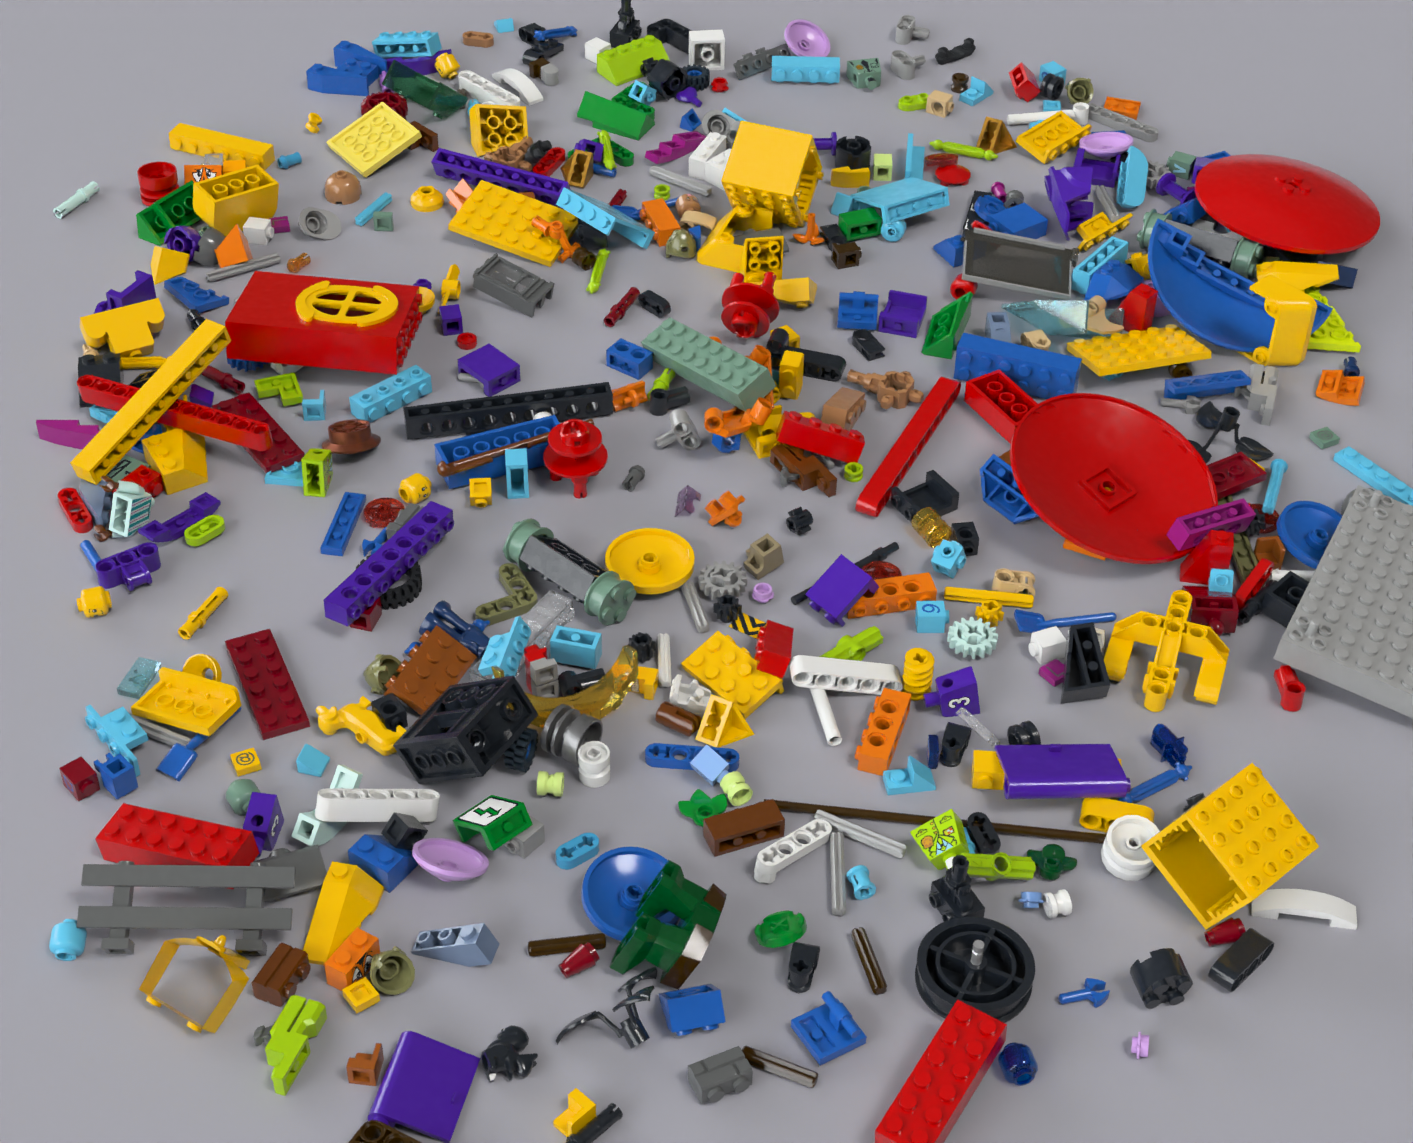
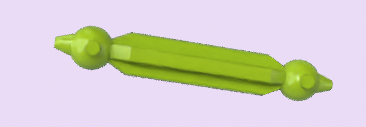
M605 130L598 131L597 135H599L600 143L604 144L602 152L603 163L609 170L616 169L617 165H615L610 143L611 137Z
M939 139L929 142L935 150L943 149L945 152L979 159L985 158L988 161L998 158V155L992 150L985 151L982 148L949 141L943 143Z
M606 248L599 250L596 256L597 259L590 283L586 288L591 294L597 292L599 286H601L600 282L609 254H611L610 250L607 251Z

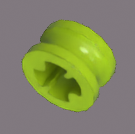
M659 184L654 187L655 199L663 198L665 201L670 198V187L668 185Z
M850 462L845 465L844 478L847 481L859 482L862 480L863 466L861 464Z

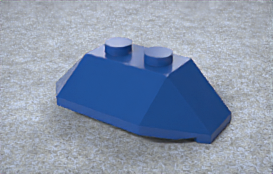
M1109 260L1093 273L1084 301H1088L1095 295L1103 297L1106 303L1108 300L1121 298L1143 283L1144 278L1129 265L1120 263L1119 260Z
M993 454L980 468L983 501L1013 524L1039 517L1018 488L1011 466Z

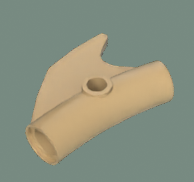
M1099 295L1093 296L1078 306L1065 308L1061 313V321L1066 326L1076 325L1102 335L1121 332L1124 329L1122 325L1111 323L1106 319V301Z

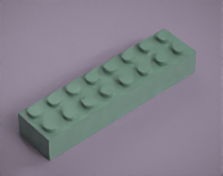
M670 317L641 341L645 349L653 352L654 362L665 368H670V371L671 369L674 370L679 376L745 412L754 406L759 397L764 398L776 387L768 368Z

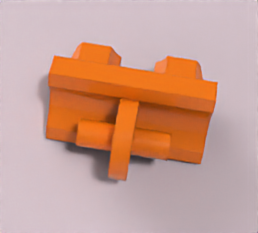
M642 380L611 390L613 394V411L615 412L631 406L635 408L640 403L648 401L645 392V382Z
M729 490L723 493L718 501L713 499L705 507V510L712 516L708 523L714 526L724 520L726 525L731 527L739 526L742 522V512L737 511L738 505L746 499L742 495L735 498Z

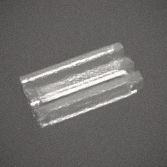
M961 707L956 712L994 750L995 745H1001L996 736L964 707Z

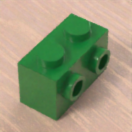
M873 207L839 214L838 226L848 241L881 234L882 218Z

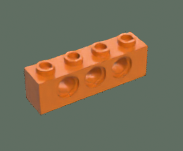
M929 572L876 579L874 581L879 586L876 592L873 594L867 590L846 615L848 619L916 610V601H936L937 589Z
M884 688L881 696H876L874 703L875 712H870L867 723L869 728H864L861 738L863 744L862 746H857L855 759L858 760V770L883 776V771L889 769L910 712L912 694Z

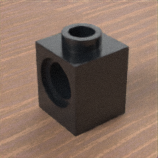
M973 521L952 523L950 542L956 541L960 543L966 556L977 555L979 536Z
M393 693L371 702L372 711L378 715L387 729L396 732V727L399 725L403 728L408 727L406 709Z
M394 812L381 834L395 848L412 851L414 844L422 840L428 830L414 816Z

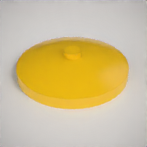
M642 528L626 532L611 542L605 554L606 571H614L619 574L621 580L630 581L634 585L636 593L660 594L674 590L683 585L694 571L695 556L691 545L678 534L664 529Z

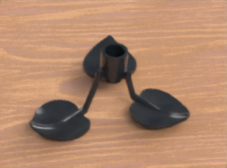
M1209 401L1197 412L1196 421L1202 427L1215 429L1203 447L1195 441L1188 440L1201 455L1205 463H1208L1212 457L1206 449L1220 430L1230 432L1234 429V440L1237 444L1235 447L1236 452H1243L1253 461L1270 458L1274 453L1252 438L1241 437L1239 439L1238 429L1240 424L1237 421L1240 412L1238 409L1228 406L1224 408L1222 413Z
M652 967L629 979L617 990L621 992L626 989L628 998L619 1002L612 1009L615 1012L625 1006L629 1018L620 1023L621 1029L601 1012L593 1011L576 1018L566 1025L556 1039L557 1045L568 1030L583 1022L594 1019H601L616 1032L619 1038L624 1036L631 1049L649 1039L650 1037L639 1018L635 1002L650 1001L651 992L655 988L654 986H649L637 991L633 995L632 989L638 981L656 979L657 968Z

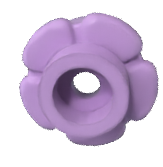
M758 583L754 586L752 597L759 603H766L769 599H773L774 592H772V587L768 583Z
M1138 1032V1037L1132 1036L1131 1053H1137V1059L1139 1057L1148 1058L1149 1035H1142L1141 1032Z

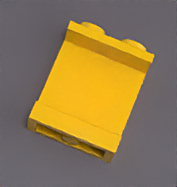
M774 406L770 415L782 414V406ZM753 422L749 430L743 432L759 459L770 457V450L774 446L781 444L776 439V433L760 437L757 424Z

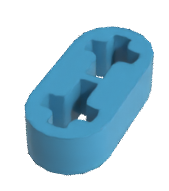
M583 833L562 844L556 850L557 866L561 869L569 870L595 857L599 852V838L593 833Z

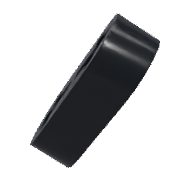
M646 290L638 296V301L642 308L659 318L671 312L669 302L651 290Z
M982 812L970 814L966 828L978 853L990 855L999 853L1001 842L987 815ZM974 821H977L979 824L983 823L982 832L978 826H973ZM985 838L990 845L994 844L992 850L989 847L984 848Z

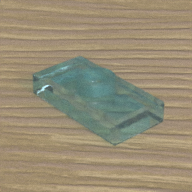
M138 657L117 687L118 694L140 699L161 669V663Z

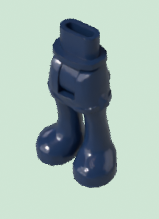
M445 600L438 602L433 609V613L429 612L419 628V634L423 635L426 630L431 632L437 625L475 654L479 660H482L490 638L477 626L470 625L451 610V605ZM443 621L450 623L451 625L459 629L461 632H463V634H459L458 632L450 628L448 625H446Z

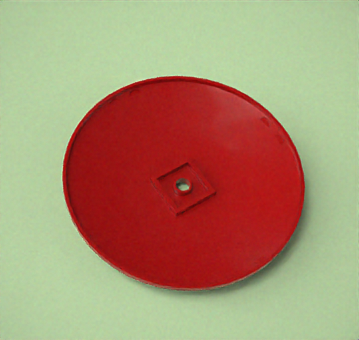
M1264 154L1233 155L1212 161L1204 166L1196 177L1194 189L1197 200L1213 219L1245 238L1270 247L1307 254L1344 253L1356 250L1370 243L1377 235L1380 227L1379 211L1366 193L1345 178L1300 160Z
M1071 393L1052 397L1031 408L1020 420L1012 436L1010 445L1011 468L1018 488L1025 500L1036 514L1054 531L1075 545L1099 556L1132 564H1159L1182 558L1191 553L1195 547L1178 551L1166 534L1178 517L1218 506V496L1213 477L1205 461L1194 446L1165 420L1125 400L1091 393Z

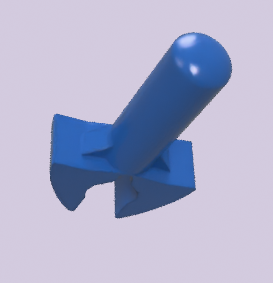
M387 527L379 533L374 541L363 540L364 557L369 551H371V555L374 554L382 546L383 542L387 539Z
M1086 978L1085 989L1059 994V1002L1067 1004L1090 1000L1093 1002L1094 1007L1097 1008L1106 1002L1110 990L1101 993L1096 992L1105 990L1106 982Z

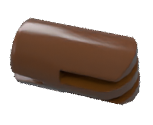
M664 701L659 706L655 716L657 723L687 737H690L699 729L702 721L700 716L668 701Z

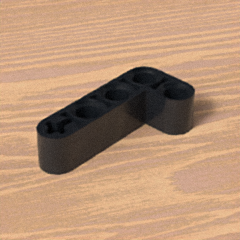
M662 19L647 26V35H652L660 40L662 44L668 43L689 55V31L692 30L671 19Z
M782 328L772 331L766 345V349L771 352L772 370L780 371L779 365L786 350L804 354L803 376L836 382L841 379L847 365L845 359L838 355L789 346V334Z

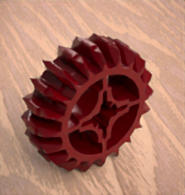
M386 91L376 94L372 93L371 96H366L361 103L362 116L381 102H384L392 110L405 118L408 115L406 99L398 93L393 94V92L388 93Z

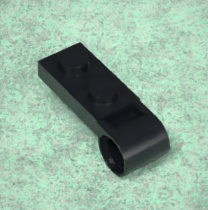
M548 39L546 42H541L524 52L523 64L529 66V62L542 57L545 59L564 51V44L559 43L556 39Z

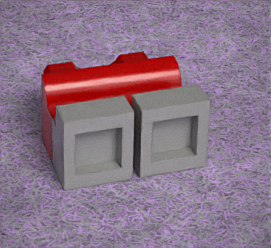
M537 644L525 647L526 684L537 704L559 697L558 667L555 659L547 660L546 647L540 649Z

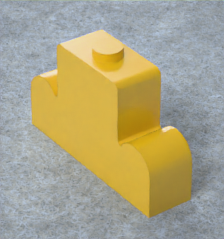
M159 298L80 317V329L85 342L90 347L99 348L104 342H107L110 351L115 354L120 353L121 357H142L153 353L154 339L151 332L157 333L163 329L165 314Z

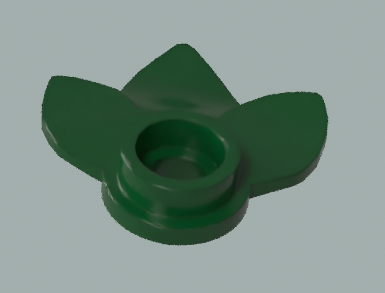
M1047 844L1043 847L1042 851L1032 849L1027 851V857H1031L1035 862L1041 877L1048 880H1056L1063 871L1073 870L1077 866V859L1065 856V850L1057 844Z

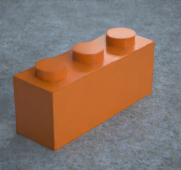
M663 198L642 202V209L639 211L641 220L645 222L647 228L655 232L652 239L656 240L659 247L666 246L673 231L681 229L680 225Z

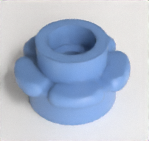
M1021 892V899L1018 900L1023 903V908H1039V903H1044L1041 892Z

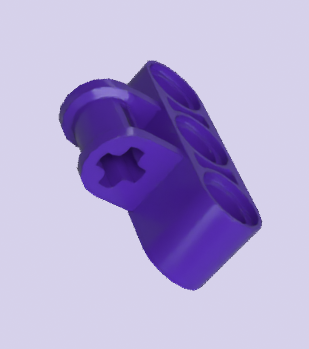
M152 542L143 543L104 558L95 565L99 586L110 589L125 584L131 592L134 591L135 587L145 583L148 585L152 584L150 573L161 567L158 547Z

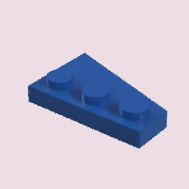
M182 276L164 281L165 289L189 309H196L199 313L229 304V297L225 295L219 297L215 295L214 290L199 288L200 284Z

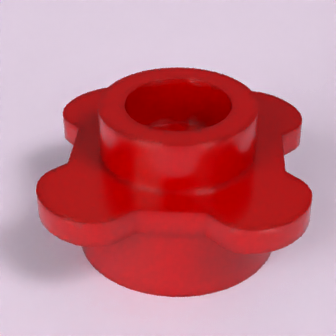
M717 77L711 82L713 91L724 92L729 89L725 78Z

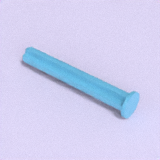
M1275 459L1270 465L1272 472L1262 507V512L1269 515L1274 512L1283 474L1288 469V464L1283 459Z

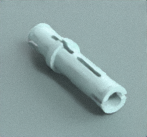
M92 181L84 188H79L76 194L53 209V213L59 211L55 216L61 219L81 203L89 201L92 195L100 191V187L94 189L98 184Z

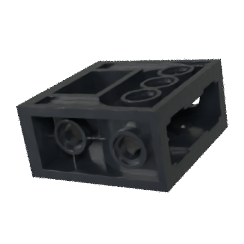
M514 675L450 685L393 746L418 784L483 777L539 714ZM508 703L513 705L514 710L507 708Z

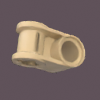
M1042 329L1025 332L1020 336L1022 346L1048 351L1051 346V341Z
M997 569L994 574L991 591L1023 594L1025 589V594H1030L1034 597L1035 588L1033 585L1035 583V576L1029 571Z

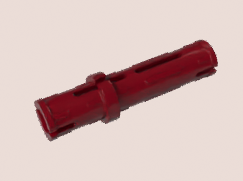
M631 287L621 300L610 308L609 314L603 320L606 326L613 327L618 320L625 316L628 308L640 295V291L636 287Z
M210 365L201 373L206 378L218 383L220 387L230 389L237 394H241V391L243 392L245 389L244 382L233 378L232 374L221 372Z

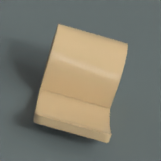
M686 211L682 215L679 225L681 229L687 231L697 224L713 230L717 218L698 211Z

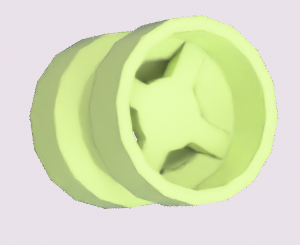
M539 771L537 795L545 796L550 793L555 797H562L564 791V772H556L549 775L547 771Z
M738 771L728 773L720 782V787L725 794H728V799L734 806L744 805L753 795V791L745 783V779Z

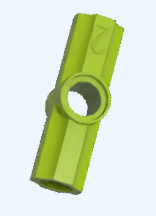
M876 626L869 627L853 637L850 635L843 636L838 641L836 647L819 657L862 661L868 651L883 643V636Z
M1003 852L994 855L960 854L969 861L967 873L970 877L985 878L988 881H995L997 879L1031 880L1036 871L1035 862L1031 857L1008 856Z

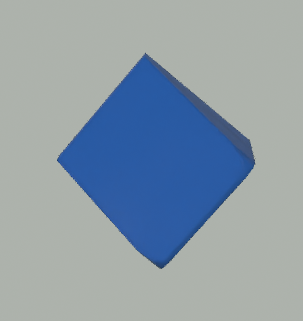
M700 225L688 230L692 234L693 239H695L696 252L701 247Z

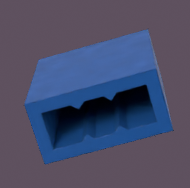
M1025 202L990 215L989 227L993 231L1032 239L1046 236L1048 219Z

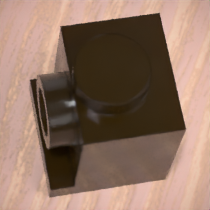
M855 242L839 245L832 243L831 260L837 269L859 266L862 251Z

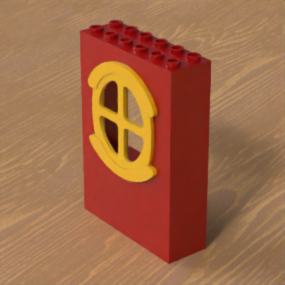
M255 271L225 320V327L231 339V342L226 346L227 359L397 375L399 368L403 367L404 358H407L408 349H411V341L415 339V332H418L419 323H422V312H419V306L422 305V294H419V286Z

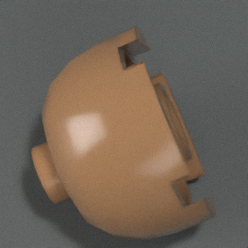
M339 170L330 175L325 182V198L332 204H336V201L342 202V205L352 204L360 199V194L362 195L360 181L350 172Z

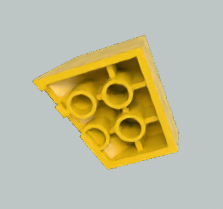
M475 104L469 110L471 145L478 157L485 155L487 152H496L499 147H511L512 144L520 142L525 136L528 138L526 106Z
M177 428L141 440L145 460L151 465L152 470L161 474L163 488L167 495L208 482L204 436Z

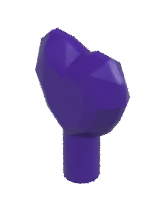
M687 87L676 95L680 102H692L697 107L702 105V102L697 98V91L693 87Z

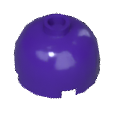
M180 225L167 231L164 244L167 243L168 249L190 254L188 261L190 263L194 261L195 251L199 252L198 242L201 239V235L190 226Z

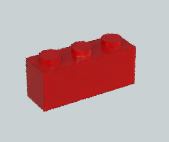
M767 619L765 627H760L756 638V653L754 656V660H757L756 670L780 678L784 677L791 660L794 628Z

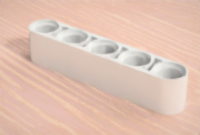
M464 70L459 72V89L464 88L467 96L478 100L480 103L490 101L495 105L520 106V98L472 71Z
M806 655L794 656L789 662L792 682L799 687L881 695L884 688L902 691L903 689L898 667L892 664Z
M325 788L318 791L315 817L326 822H388L395 812L414 816L419 822H431L437 819L440 794L431 789Z

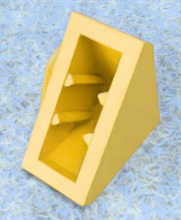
M154 246L150 264L154 285L179 274L186 273L190 254Z
M711 694L695 740L719 748L755 735L734 702Z

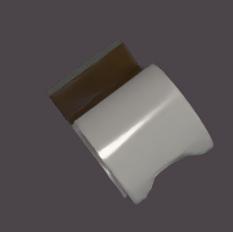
M542 57L529 62L530 77L533 79L538 77L548 86H554L559 83L558 68Z

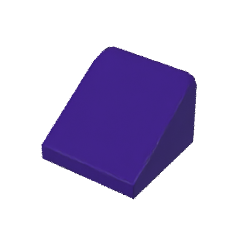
M192 384L189 394L190 402L211 407L213 405L214 392Z

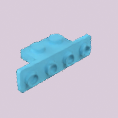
M520 616L515 617L510 632L490 638L478 668L482 676L493 674L492 679L513 675L515 677L524 648L531 635L528 624Z
M91 705L86 706L87 716L85 720L89 728L97 731L100 741L108 744L114 757L121 754L134 767L136 777L141 775L138 760L130 749L148 741L147 733L124 707H120L101 717Z

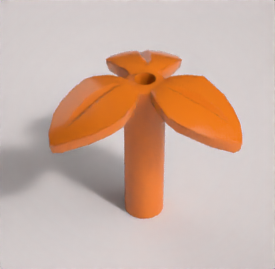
M809 213L806 235L793 234V237L802 243L810 241L811 245L824 242V238L818 237L819 228L815 223V214Z

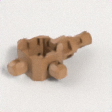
M525 136L520 142L512 144L511 147H499L495 153L487 152L484 155V160L530 172L532 164L524 161L525 153L533 144V140L531 137L527 138Z
M850 369L847 375V382L862 385L868 392L877 394V400L881 408L884 409L891 407L902 409L908 405L910 400L914 403H921L924 397L921 391L914 389L915 381L908 371L901 373L889 371L883 376L876 373L863 374Z

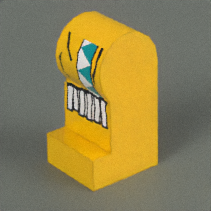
M619 665L614 669V687L617 691H632L644 694V699H654L659 685V669L633 665Z

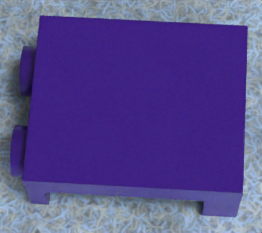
M1078 148L1073 167H1093L1091 185H1104L1105 187L1114 188L1115 182L1119 180L1120 165L1123 162L1120 161L1121 155L1117 154L1115 163L1084 158L1085 149Z
M137 270L135 272L136 281L122 292L112 289L106 292L109 310L155 299L156 292L153 276Z
M890 290L884 312L881 311L879 315L878 332L917 338L926 314L927 296Z
M487 344L457 359L458 374L467 373L484 385V394L488 397L521 381L520 365L491 344Z
M841 554L805 595L810 600L809 605L816 612L823 611L825 613L824 617L831 624L834 625L837 622L843 627L846 623L842 618L867 590L874 594L879 586L870 575Z

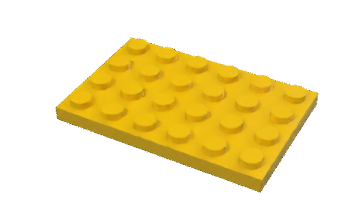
M481 180L448 224V230L551 267L563 248L559 239L545 236L542 231L531 225L533 218H536L538 215L547 222H562L568 241L577 230L579 224L578 217L564 209Z
M1168 324L1163 328L1150 327L1142 332L1131 330L1125 334L1113 333L1111 336L1106 337L1094 336L1092 339L1087 340L1075 339L1074 342L1067 343V351L1077 358H1082V363L1099 377L1210 359L1212 352L1204 344H1201L1174 324Z

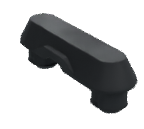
M967 38L964 40V44L956 46L952 50H948L946 47L939 48L938 53L935 55L938 64L944 65L972 55L976 49L974 40Z
M538 140L532 144L525 153L526 161L538 163L545 156L546 152L552 148L551 142L548 140L543 142Z

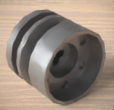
M561 704L551 712L545 722L540 738L541 748L548 753H552L554 756H562L565 761L579 766V748L586 742H600L603 724L601 720L588 714L581 715L579 710L572 709L566 704Z

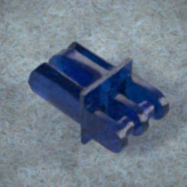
M1157 724L1153 729L1150 744L1162 755L1161 762L1167 761L1174 769L1176 768L1175 764L1178 762L1185 765L1184 762L1188 753V748L1183 743L1185 737L1178 738L1166 725Z

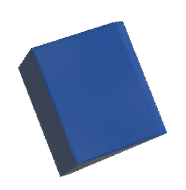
M693 108L682 116L680 128L691 132L702 124Z

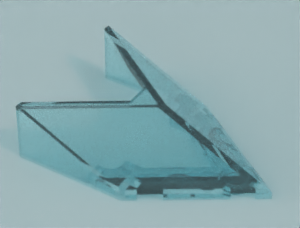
M1030 300V302L1004 303L1001 307L1036 328L1042 329L1050 336L1078 338L1111 336V334L1102 335L1087 330L1089 301ZM1105 308V317L1109 322L1123 326L1124 309Z

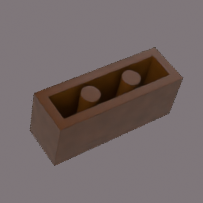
M774 799L737 808L719 815H713L703 820V836L714 857L784 837L785 819Z

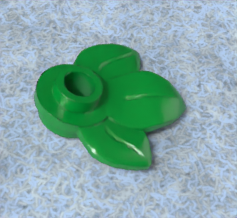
M697 789L691 796L690 801H679L678 807L684 816L692 818L697 825L703 827V820L705 818L719 815L726 811L727 797L725 794H720L711 799L703 791Z

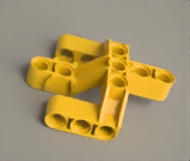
M1176 590L1172 593L1166 616L1140 611L1115 622L1104 657L1109 679L1121 682L1127 672L1134 641L1157 646L1154 662L1149 661L1147 674H1145L1142 686L1143 693H1145L1144 706L1152 712L1162 711L1165 708L1167 699H1170L1173 695L1179 673V668H1175L1179 652L1203 657L1194 697H1196V701L1217 705L1230 649L1211 627L1187 622L1192 595L1184 590Z

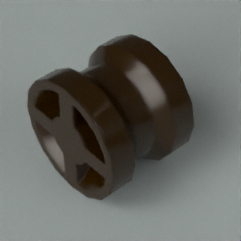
M964 73L953 74L951 90L955 93H963L968 90L969 76Z
M579 247L572 255V262L587 271L594 266L596 256L585 247Z
M1187 362L1169 365L1168 367L1172 379L1193 376Z

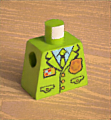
M311 448L301 460L304 496L325 497L333 477L332 453L329 449Z
M953 809L910 831L927 858L938 870H942L945 867L946 869L952 868V859L955 856L969 853L963 823Z

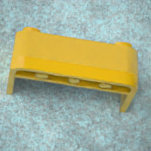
M747 203L737 205L720 219L697 252L698 263L740 273L743 246L734 244V232L736 230L746 231L754 229L761 231L773 228L774 210Z
M1269 274L1249 288V290L1265 298V311L1268 315L1275 318L1269 349L1259 346L1253 353L1237 352L1264 366H1296L1305 360L1317 304L1311 296Z

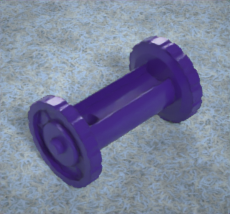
M831 132L830 138H813L817 150H831L832 156H836V132Z
M1166 173L1157 183L1156 192L1159 195L1165 196L1169 194L1180 201V204L1197 198L1195 189L1187 191L1176 183L1177 178L1172 173Z

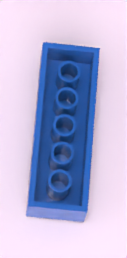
M963 333L957 345L954 379L969 381L1000 369L1029 396L1049 399L1077 392L1082 358Z
M555 415L436 443L434 444L436 465L438 466L441 461H444L446 464L550 432L560 423ZM548 441L527 449L528 469L545 465L543 454L549 445ZM505 455L492 458L493 462L443 478L448 488L451 489L469 484V479L495 478L506 475Z

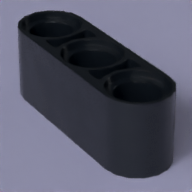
M1249 928L1217 959L1211 967L1208 977L1228 991H1235L1267 959L1275 943L1253 928Z

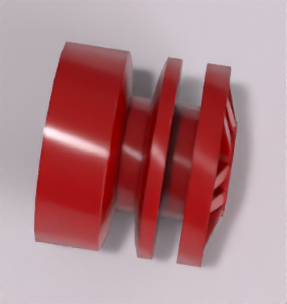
M151 162L142 165L137 171L139 185L141 186V200L146 206H151L157 200L179 188L177 169L172 163Z

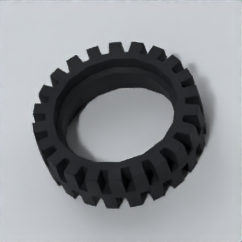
M362 559L360 561V565H362L366 560ZM418 561L404 573L410 577L407 582L401 586L388 589L386 593L380 596L383 610H389V606L397 609L398 604L404 607L407 605V602L411 603L414 601V598L419 596V592L422 590V574Z

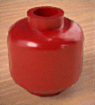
M961 273L952 282L950 292L956 300L970 291L974 296L978 283L962 280Z

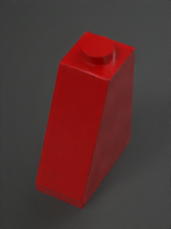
M1141 283L1127 295L1108 321L1122 325L1124 327L1123 330L1127 332L1131 330H1139L1141 332L1147 330V328L1152 327L1158 291Z
M1210 530L1180 564V582L1208 585L1212 568L1229 569L1234 548V533Z

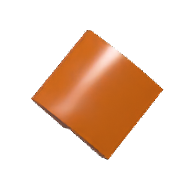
M1322 370L1316 396L1333 403L1359 406L1365 385L1364 376H1344L1343 370Z

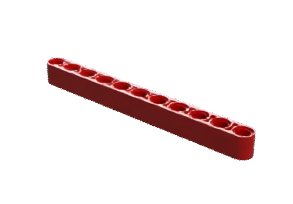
M84 375L77 380V386L84 402L119 411L140 389L93 375ZM177 399L156 421L157 423L258 451H266L273 446L271 431L267 423Z
M942 376L938 379L859 495L855 507L857 512L873 517L879 516L891 498L892 488L899 486L957 399L961 389V382Z

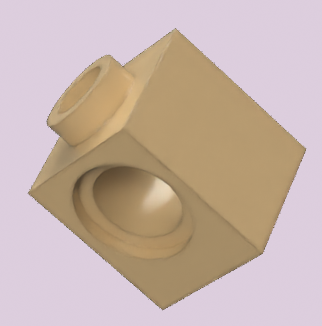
M934 90L927 97L926 113L945 118L954 109L953 95Z

